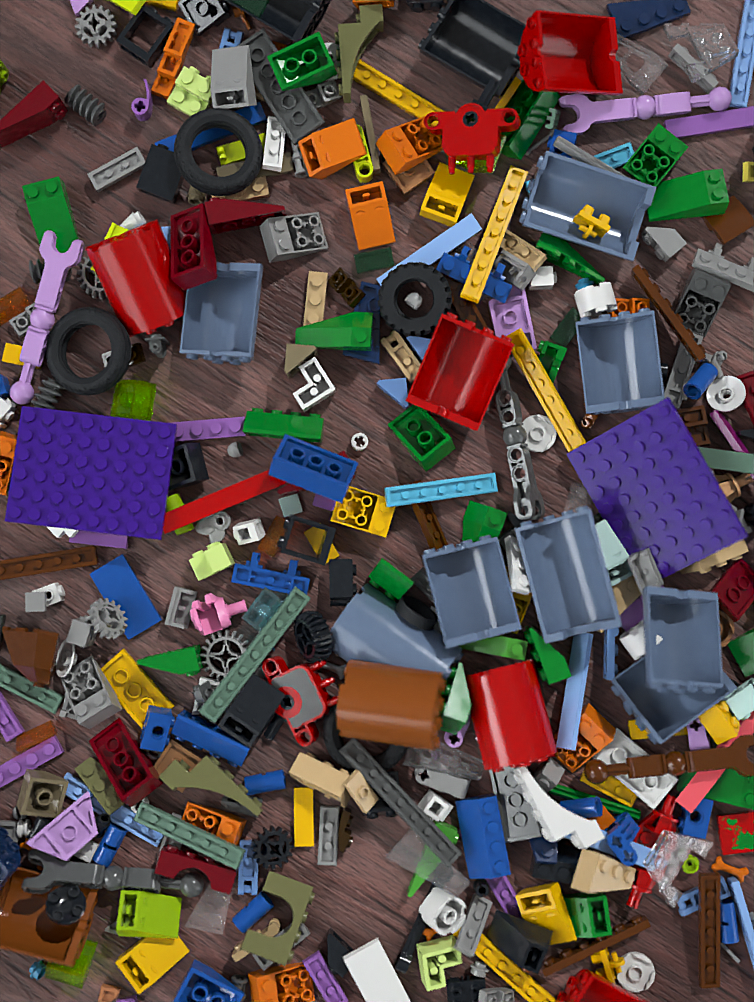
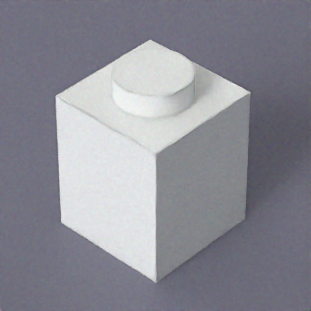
M553 266L539 267L535 272V277L528 286L529 290L552 289L554 283L557 282V273L553 272Z

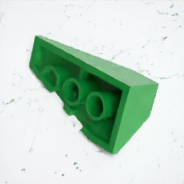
M542 232L535 248L546 254L547 259L545 261L579 277L589 278V281H593L596 285L604 282L605 278L564 239Z
M351 312L296 328L295 344L312 345L317 349L371 351L373 313Z
M469 501L463 517L462 542L471 539L473 543L478 542L480 537L490 535L491 538H498L508 513Z

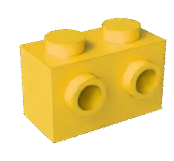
M719 701L698 717L717 745L738 736L740 723L735 716H732L725 701Z

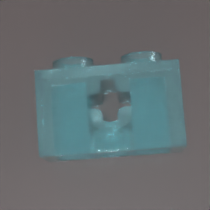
M265 587L242 616V619L260 632L283 600Z

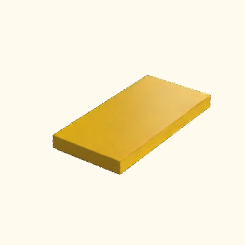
M122 649L101 668L114 689L121 706L141 729L143 728L148 705L172 709L175 706L125 649Z

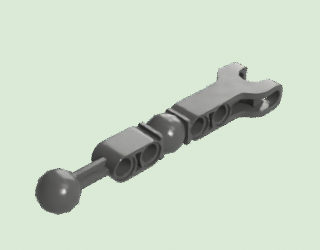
M509 357L498 382L500 391L496 394V404L499 419L503 424L502 428L505 429L503 440L507 445L506 449H508L507 458L514 488L513 504L516 516L519 519L539 520L545 515L544 501L537 487L530 452L526 448L528 446L525 443L527 433L522 427L524 424L521 422L522 412L519 398L515 392L511 391L507 372L511 366V357ZM509 394V402L505 403V396ZM510 413H513L514 418L510 422L508 417ZM518 450L521 451L520 459H517L516 453ZM522 469L525 470V476L523 478H521L520 471ZM535 506L539 509L537 515H535ZM523 507H524V510H525L526 515L522 514V508H523Z
M32 849L28 853V859L32 864L42 866L43 871L38 877L24 879L21 887L23 891L33 894H45L53 887L75 885L79 888L102 889L105 887L110 891L122 888V890L146 891L157 894L163 888L181 890L185 896L192 898L198 896L203 891L204 880L195 872L187 873L182 878H170L154 873L155 869L125 867L123 870L116 865L105 869V865L60 861L53 855L38 849Z

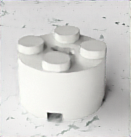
M611 282L599 283L600 286L594 287L590 285L575 292L574 297L581 318L591 317V319L602 315V312L607 311L609 313L618 309Z
M643 620L627 632H623L619 638L634 660H638L645 655ZM659 635L656 636V644L663 640Z
M434 887L425 898L423 904L420 905L419 913L427 925L440 935L447 936V933L451 932L453 934L463 925L466 918L464 914L466 905L449 890Z

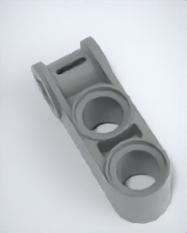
M423 763L417 765L414 770L416 780L420 784L440 792L449 793L457 798L465 799L471 782L470 779ZM426 770V773L428 775H424L423 778H421L419 772L423 773V771Z

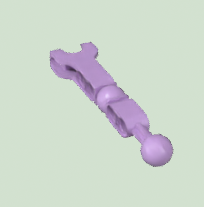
M716 87L708 95L690 96V92H677L654 95L653 97L642 95L638 98L593 102L583 94L565 95L559 99V104L562 108H572L576 112L577 119L575 123L567 124L562 130L581 135L592 124L625 121L635 118L646 120L652 116L680 115L690 113L691 108L709 106L712 110L721 112L730 106L732 95L725 87Z
M50 230L44 233L39 248L40 254L45 260V267L34 307L36 309L30 315L32 325L28 326L20 354V361L24 362L20 380L15 382L10 388L11 399L19 405L28 404L34 397L31 380L35 366L40 367L44 359L47 339L51 332L49 329L55 323L53 313L57 311L67 273L70 268L77 266L81 262L84 251V242L78 239L72 242L67 252L60 253L56 248L57 236Z

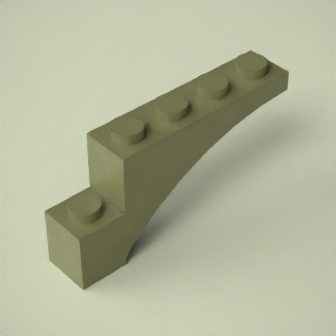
M382 4L359 5L360 13L356 14L357 23L338 24V32H335V44H339L340 49H336L337 61H341V66L337 67L338 79L342 78V84L338 85L339 96H343L344 103H351L353 76L361 55L379 32H383Z
M206 755L191 772L189 771L191 767L183 759L181 761L175 759L159 776L172 791L183 787L207 789L236 800L256 816H259L264 811L261 808L263 804L256 797L251 799L247 795L249 790L241 783L237 785L233 781L235 777L227 769L223 771L219 767L221 763L214 756L210 758Z

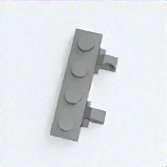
M716 242L712 251L708 250L706 252L698 248L692 262V267L754 292L753 257H751L747 266H740L724 259L725 257L721 255L724 245Z
M694 334V341L697 345L701 344L704 336ZM681 342L664 390L665 398L669 397L676 409L680 408L682 400L687 401L688 397L684 394L683 387L690 379L694 364H697ZM706 353V358L701 363H710L712 355Z

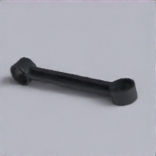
M440 862L433 870L435 877L426 897L434 887L443 888L444 883L452 879V866L449 867V876L440 878L436 870L444 864ZM418 913L405 945L394 965L395 970L404 974L410 966L416 944H418L426 926L420 913Z

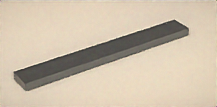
M352 738L339 752L356 770L361 772L373 789L440 861L449 868L462 854L461 851L355 738Z

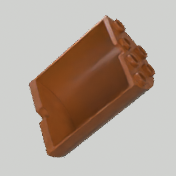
M352 659L348 661L344 670L345 684H340L337 702V729L340 730V736L431 751L439 749L441 738L438 737V730H441L442 718H439V712L443 710L444 699H441V691L444 692L445 679H442L443 672Z
M18 867L0 890V949L73 968L76 960L79 959L92 925L94 913L92 912L98 901L99 889L79 888L86 899L84 914L78 921L72 924L60 925L48 917L45 905L48 894L61 886L53 887L45 894L27 893L21 888L24 879L38 877L41 873Z

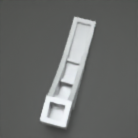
M518 766L513 769L515 773L514 779L518 785H521L526 802L531 804L533 808L532 814L535 820L540 822L542 826L541 832L546 840L555 842L571 833L572 836L570 838L574 846L578 847V849H586L605 838L596 819H584L561 807L540 788L526 766Z

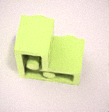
M214 542L207 546L208 550L204 552L200 550L192 554L193 558L189 562L198 581L206 579L235 564L226 543Z
M454 935L416 944L421 980L427 991L446 987L444 968L462 964L461 952L454 949L456 942Z

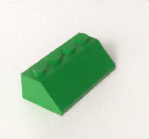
M522 79L519 87L505 107L516 110L521 124L516 131L501 132L500 153L518 160L523 158L541 127L546 122L547 116L550 115L549 108H554L561 96L558 92L534 91ZM509 117L506 122L512 123L515 117Z
M252 408V411H247L243 433L247 436L283 439L285 434L302 441L322 443L324 418H320L321 415L309 414V417L301 416L302 413L290 412V415L282 414L283 411L271 410V413L263 412L264 409Z

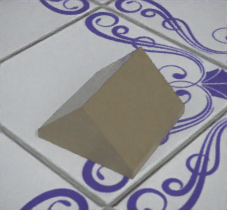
M286 345L284 371L289 379L300 371L299 366L318 356L315 346Z

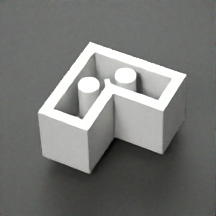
M315 357L299 366L308 384L294 392L293 395L302 410L306 412L336 393V389Z

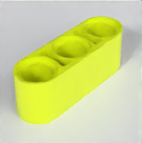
M357 125L367 154L354 161L353 165L357 179L362 183H367L373 178V165L363 129ZM368 169L370 172L367 175H362L360 171Z

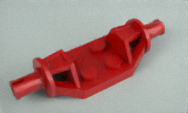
M666 794L661 810H652V813L638 823L640 830L633 842L657 850L652 870L636 864L630 866L638 871L637 880L632 883V890L626 905L634 906V909H638L643 893L652 894V888L663 875L676 840V823H678L679 819L672 814L677 803L675 802L677 797ZM660 816L656 826H651L657 817Z

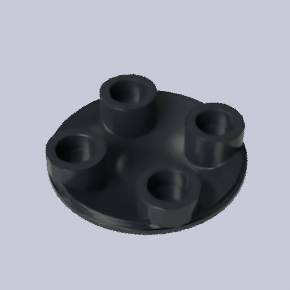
M66 885L58 887L48 894L45 905L46 913L57 924H72L78 921L85 912V896L78 886Z

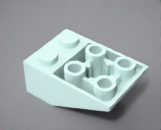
M603 519L595 525L611 585L614 586L632 576L633 573L627 561L629 554L606 519Z

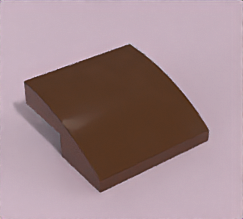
M734 195L729 197V204L724 214L701 217L710 232L714 231L722 245H725L754 226L753 217Z
M704 405L678 409L677 412L697 447L710 445L711 442L707 429L708 420Z

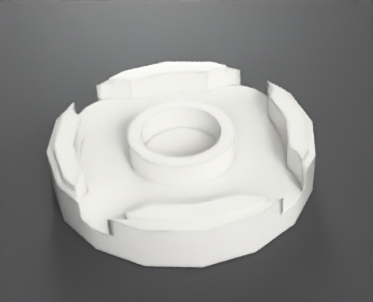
M540 414L532 415L522 422L524 424L522 427L527 433L525 443L528 444L526 448L534 453L543 452L554 444L557 433L548 417Z
M636 951L623 955L625 964L621 966L622 972L616 973V978L620 985L633 993L648 989L655 978V969L651 960L643 953Z

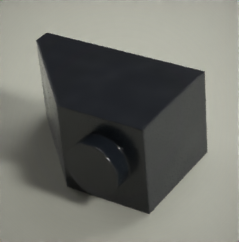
M330 928L327 935L329 969L335 975L339 974L343 978L349 971L343 956L354 951V949Z

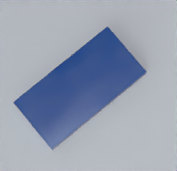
M124 554L90 573L103 598H108L109 602L114 600L115 605L120 604V610L125 611L123 617L128 618V620L124 623L128 626L124 629V633L128 640L163 620Z

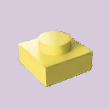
M743 162L742 182H754V162Z

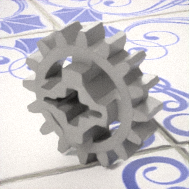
M93 5L91 10L85 7L86 12L80 11L81 18L75 19L78 23L75 25L78 37L81 38L84 44L88 42L91 48L94 44H96L97 48H100L102 43L106 47L107 40L113 41L111 35L117 34L114 30L117 28L114 16L111 15L109 9L104 11L103 6L97 9Z
M100 598L90 605V609L87 610V613L90 614L87 620L92 622L89 626L95 628L94 633L100 632L101 638L106 635L107 640L111 638L116 639L125 632L124 629L128 625L124 622L128 618L123 617L125 611L120 610V604L116 606L114 600L109 602L108 598L104 600Z

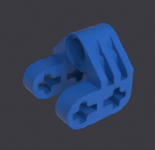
M624 812L615 816V821L604 830H608L605 842L617 859L626 866H632L637 862L638 855L630 843L634 840L640 827L628 812ZM613 836L618 838V842L620 843L619 846H617L615 843H612ZM624 850L627 851L628 853H631V854H630V857H631L630 860L624 859V858H625V855H624V853H623Z

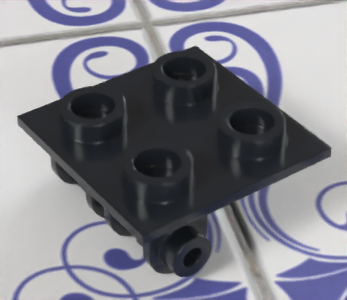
M467 975V980H463V976H461V981H459V977H449V979H446L448 1002H478L479 991L486 989L485 977L475 975L471 976V980H469V975Z

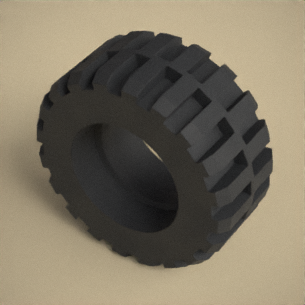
M407 262V264L397 266L383 279L382 286L378 291V307H380L382 318L385 319L387 325L393 328L394 331L407 336H424L434 332L441 315H446L451 309L452 296L447 280L436 268L422 262ZM412 281L426 284L433 294V304L430 311L419 318H411L403 314L397 303L400 289Z

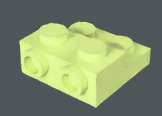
M184 66L175 81L176 86L166 102L168 105L191 117L199 111L208 109L211 105V77L207 75L204 78L199 75L200 72L196 68L190 66L188 69Z

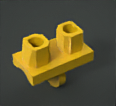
M588 204L575 215L572 222L579 225L578 229L584 232L582 238L587 239L589 235L593 238L596 236L602 238L611 227L609 226L610 217L605 214H600L598 219L593 217L594 208Z
M608 948L591 955L593 964L603 962L604 968L596 969V974L615 984L616 974L614 968L616 973L622 972L621 966L625 964L624 958L618 957L616 952H612L611 959Z

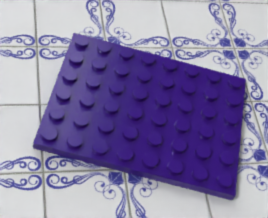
M669 397L566 454L603 519H606L629 556L649 548L662 579L748 537L746 530Z
M22 406L5 521L162 540L177 424Z

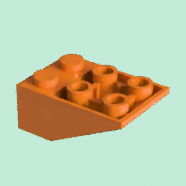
M425 116L385 130L375 143L395 175L412 169L414 166L443 150L440 135H432L425 127Z
M354 118L314 132L298 141L309 177L321 180L367 154Z
M383 181L346 189V200L358 250L396 242Z
M0 431V494L6 496L10 488L17 435Z
M588 703L581 711L576 750L557 748L555 757L573 773L613 741L616 729ZM558 732L553 736L555 744H557Z
M190 801L187 802L182 820L237 846L247 819L232 813Z
M303 962L286 964V966H272L264 971L259 969L248 973L252 1002L315 1001L313 980Z

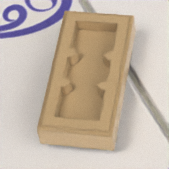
M354 770L343 783L364 813H367L379 800L359 770Z

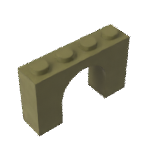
M269 871L262 891L279 897L288 903L292 910L291 926L285 934L278 937H269L248 929L241 950L286 966L287 962L291 963L295 952L291 949L294 942L298 943L301 935V931H298L300 924L305 923L308 912L305 911L307 904H312L315 895L312 892L313 887Z

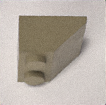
M26 769L16 804L20 815L49 818L59 816L69 781L47 771Z

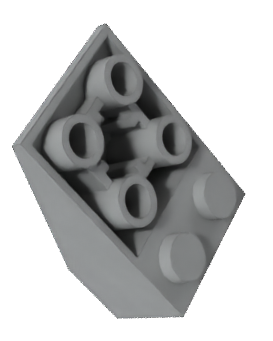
M249 45L212 50L211 97L213 108L229 109L257 105Z
M319 212L267 218L259 226L269 263L289 260L328 249Z
M92 655L73 666L65 677H60L79 725L91 729L122 710L114 689Z

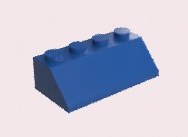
M285 434L273 457L268 475L342 503L358 462Z
M185 709L178 714L171 732L175 735L176 739L182 742L187 740L193 743L192 746L198 750H208L211 756L218 759L222 757L227 760L229 765L234 767L243 765L251 749L219 728L218 725L211 724V722L207 723L203 718L192 715L191 712Z
M489 793L455 800L469 879H492L511 875L497 796Z

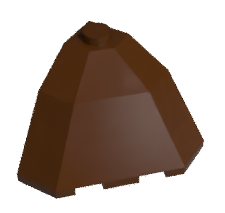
M3 626L2 632L14 667L30 682L34 683L33 686L45 688V685L50 686L56 666L54 657L60 638L59 633L41 629H33V632H29L27 628Z

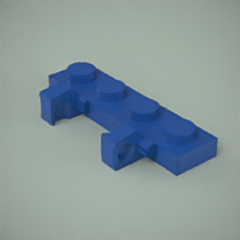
M464 245L461 253H455L454 257L444 252L436 269L440 273L465 285L471 269L470 261L466 260L471 248ZM499 262L494 273L490 272L482 294L504 304L513 286L504 282L505 276L502 273L506 265Z
M252 552L251 561L246 560V565L234 564L232 583L288 594L296 586L303 593L308 594L311 578L300 576L301 571L297 570L299 560L290 559L289 569L283 572L264 569L263 565H259L261 557L259 552Z

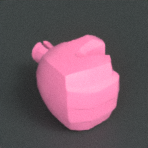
M208 593L205 595L206 602H200L199 600L192 602L190 617L195 629L198 630L200 635L205 636L231 626V616L247 612L248 610L244 600L227 605L223 597H217L212 593Z

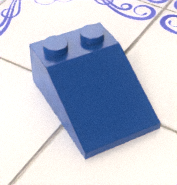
M194 959L175 994L173 1002H240L244 992L211 967Z

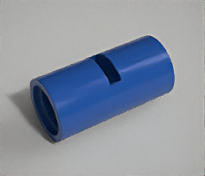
M710 363L702 364L684 385V394L690 399L700 398L717 377V368Z
M283 769L266 772L265 775L260 773L244 777L245 787L249 790L248 796L286 789Z
M598 796L564 800L559 803L561 807L582 818L600 817L603 814L602 802Z
M111 822L92 860L99 865L109 867L127 830Z
M261 891L248 903V906H245L232 918L233 923L242 933L247 932L248 929L274 907L272 900L266 893Z
M732 899L720 900V942L724 944L739 942L735 903Z

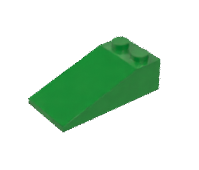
M723 169L704 170L660 182L657 185L651 206L646 209L648 221L724 214L729 204V197Z
M58 176L22 186L39 244H41L44 233L50 230L57 236V250L60 253L67 252L72 242L78 240L79 236L63 180Z
M726 769L704 798L754 810V776L743 777L733 769ZM685 772L678 776L676 791L682 792L697 772Z

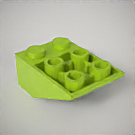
M121 890L116 926L118 936L178 938L182 898L146 891Z

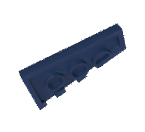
M635 0L610 3L606 6L609 16L615 17L619 41L678 20L691 13L687 0Z
M361 281L360 288L366 295L355 306L354 312L373 313L371 351L343 350L342 355L379 365L380 307H378V291L380 286Z

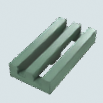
M549 108L552 116H547L550 124H546L545 128L555 130L557 129L561 112L560 110Z

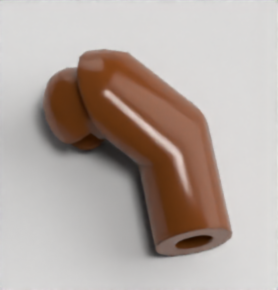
M586 414L581 420V426L585 429H590L596 422L598 415Z

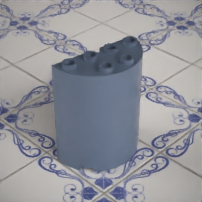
M217 262V279L186 290L179 353L187 355V359L198 360V358H203L204 360L212 361L214 364H223L224 361L232 365H241V362L251 363L254 358L263 276L262 264H223Z
M650 308L639 309L638 313L631 314L630 311L619 312L617 317L603 314L599 315L598 319L583 317L579 319L580 321L575 322L586 414H613L643 410L665 399L654 310L650 311Z
M490 535L480 537L478 542L473 543L471 539L456 544V547H454V544L443 546L437 552L435 548L423 551L424 555H422L445 648L522 629L497 537L491 538Z
M653 586L644 587L642 589L646 686L649 689H657V693L675 691V694L679 695L703 690V693H715V689L723 688L718 593L694 590L679 591L673 588ZM657 635L663 639L658 644H656Z
M645 656L611 680L613 686L610 687L617 697L620 696L623 700L624 710L629 716L633 714L635 724L641 731L645 730L648 733L647 736L654 745L656 743L660 745L737 689L735 684L722 670L723 688L715 689V693H703V690L687 692V694L681 695L675 694V691L657 693V689H649L646 686Z

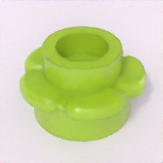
M687 854L681 859L680 866L687 874L695 873L699 869V860L697 857Z

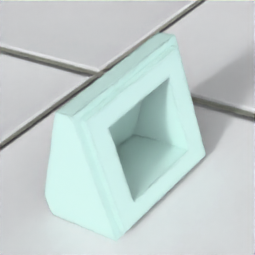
M298 494L278 499L285 518L289 517L290 514L295 515L303 512Z

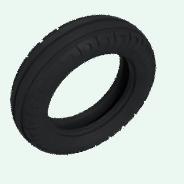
M210 108L193 114L182 124L174 143V157L178 170L192 187L212 196H229L246 189L255 180L261 169L263 148L257 131L247 119L228 109ZM212 128H221L235 134L245 149L246 158L243 166L236 173L225 177L212 176L201 170L195 163L191 151L193 141L200 133Z
M83 307L72 310L56 322L48 336L46 359L49 370L54 379L63 388L72 393L97 395L106 392L123 378L128 369L131 359L129 335L121 321L106 310L95 307ZM88 325H97L107 333L110 339V359L106 367L97 375L81 378L68 365L66 357L67 345L77 330Z
M336 704L331 707L329 713L324 718V743L334 761L342 768L353 773L356 769L339 752L345 745L339 735L340 730L337 729ZM390 744L384 752L372 757L387 771L403 758L408 747Z

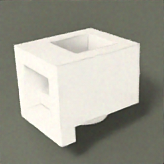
M0 397V427L4 429L7 427L5 422H9L14 417V412L16 411L15 407L17 404L10 398L4 399Z
M260 517L240 522L233 527V536L237 540L238 545L259 541L266 535Z
M58 582L32 591L50 592L52 594L50 599L46 595L47 607L65 600L64 588Z

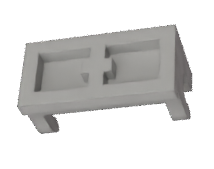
M504 249L493 263L495 268H497L499 262L506 265L502 273L505 276V280L522 291L536 275L529 264Z
M649 548L633 553L627 558L641 595L642 589L646 586L661 587L664 584Z
M179 586L174 587L165 625L188 629L191 619L190 610L192 609V602L196 600L198 591Z

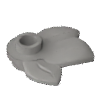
M220 511L199 520L195 530L199 534L209 535L211 544L220 542L225 537V530L231 524V518L228 513ZM219 518L223 519V524L219 523Z

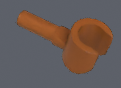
M233 6L235 18L241 16L247 30L250 31L252 27L246 19L245 13Z

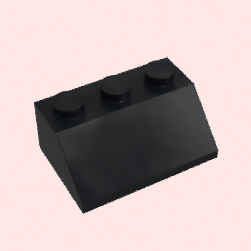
M567 838L557 840L556 865L536 863L534 854H532L530 865L532 877L572 884L582 849L575 847L572 841ZM587 847V848H586V850H589V851H593V852H594V849H593V848H590V847Z

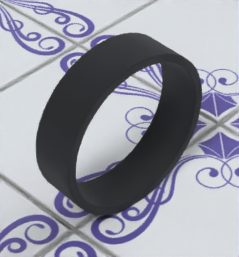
M404 595L396 605L397 612L406 621L420 629L430 631L438 621L436 613L430 607L413 597Z

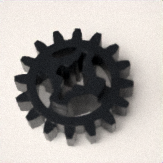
M270 825V830L263 827L262 834L256 833L258 839L252 840L256 845L252 846L251 850L255 851L252 856L254 859H257L256 862L259 865L263 863L265 869L270 865V868L275 870V865L281 868V862H289L286 857L293 855L289 850L294 848V845L289 843L293 839L288 836L289 833L286 830L282 831L280 826L275 830V827ZM268 843H270L271 845H274V847H275V849L277 850V852H275L274 850H272V849L270 848V846L268 845Z

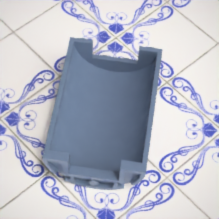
M546 151L544 156L540 155L536 165L538 170L534 180L530 179L527 190L530 191L528 198L525 197L521 208L524 211H522L519 219L522 226L633 262L639 245L636 239L645 210L651 206L657 187L550 151ZM587 204L594 208L593 217L598 219L600 214L610 217L609 226L611 227L602 238L598 236L593 238L590 235L587 239L582 238L584 232L578 229L579 225L572 222L575 215Z
M588 506L576 508V513H573V510L562 512V517L555 518L554 515L543 517V522L532 524L531 520L522 522L519 528H515L545 644L563 640L573 635L622 626L591 509H588Z
M369 583L361 588L363 591L361 595L356 593L330 630L333 634L331 636L333 639L331 642L333 648L331 650L346 662L352 659L443 672V678L447 679L452 671L450 666L454 662L458 664L464 656L462 653L463 649L460 646L445 648L442 634L434 628L427 631L406 621L397 612V603Z

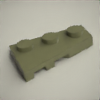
M89 757L74 769L108 816L125 804L120 800L101 763Z

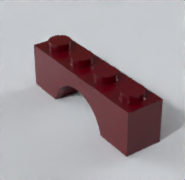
M175 845L163 846L160 851L154 873L174 878L183 869L197 868L207 875L212 890L231 894L238 869L236 870L207 855L203 857L197 855L195 851L186 850L185 852L178 850V847Z

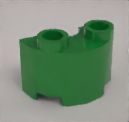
M541 340L537 348L539 352L538 358L552 383H554L567 348L547 340Z

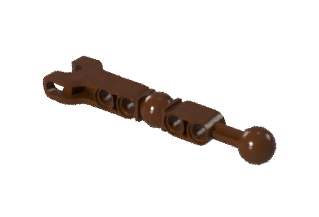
M742 735L734 740L730 747L695 750L684 753L671 751L666 755L626 758V763L606 764L600 759H593L586 764L584 774L586 779L593 784L605 782L608 776L628 774L629 779L667 774L680 776L685 772L733 769L743 777L754 776V764L748 760L746 753L749 747L754 746V735Z

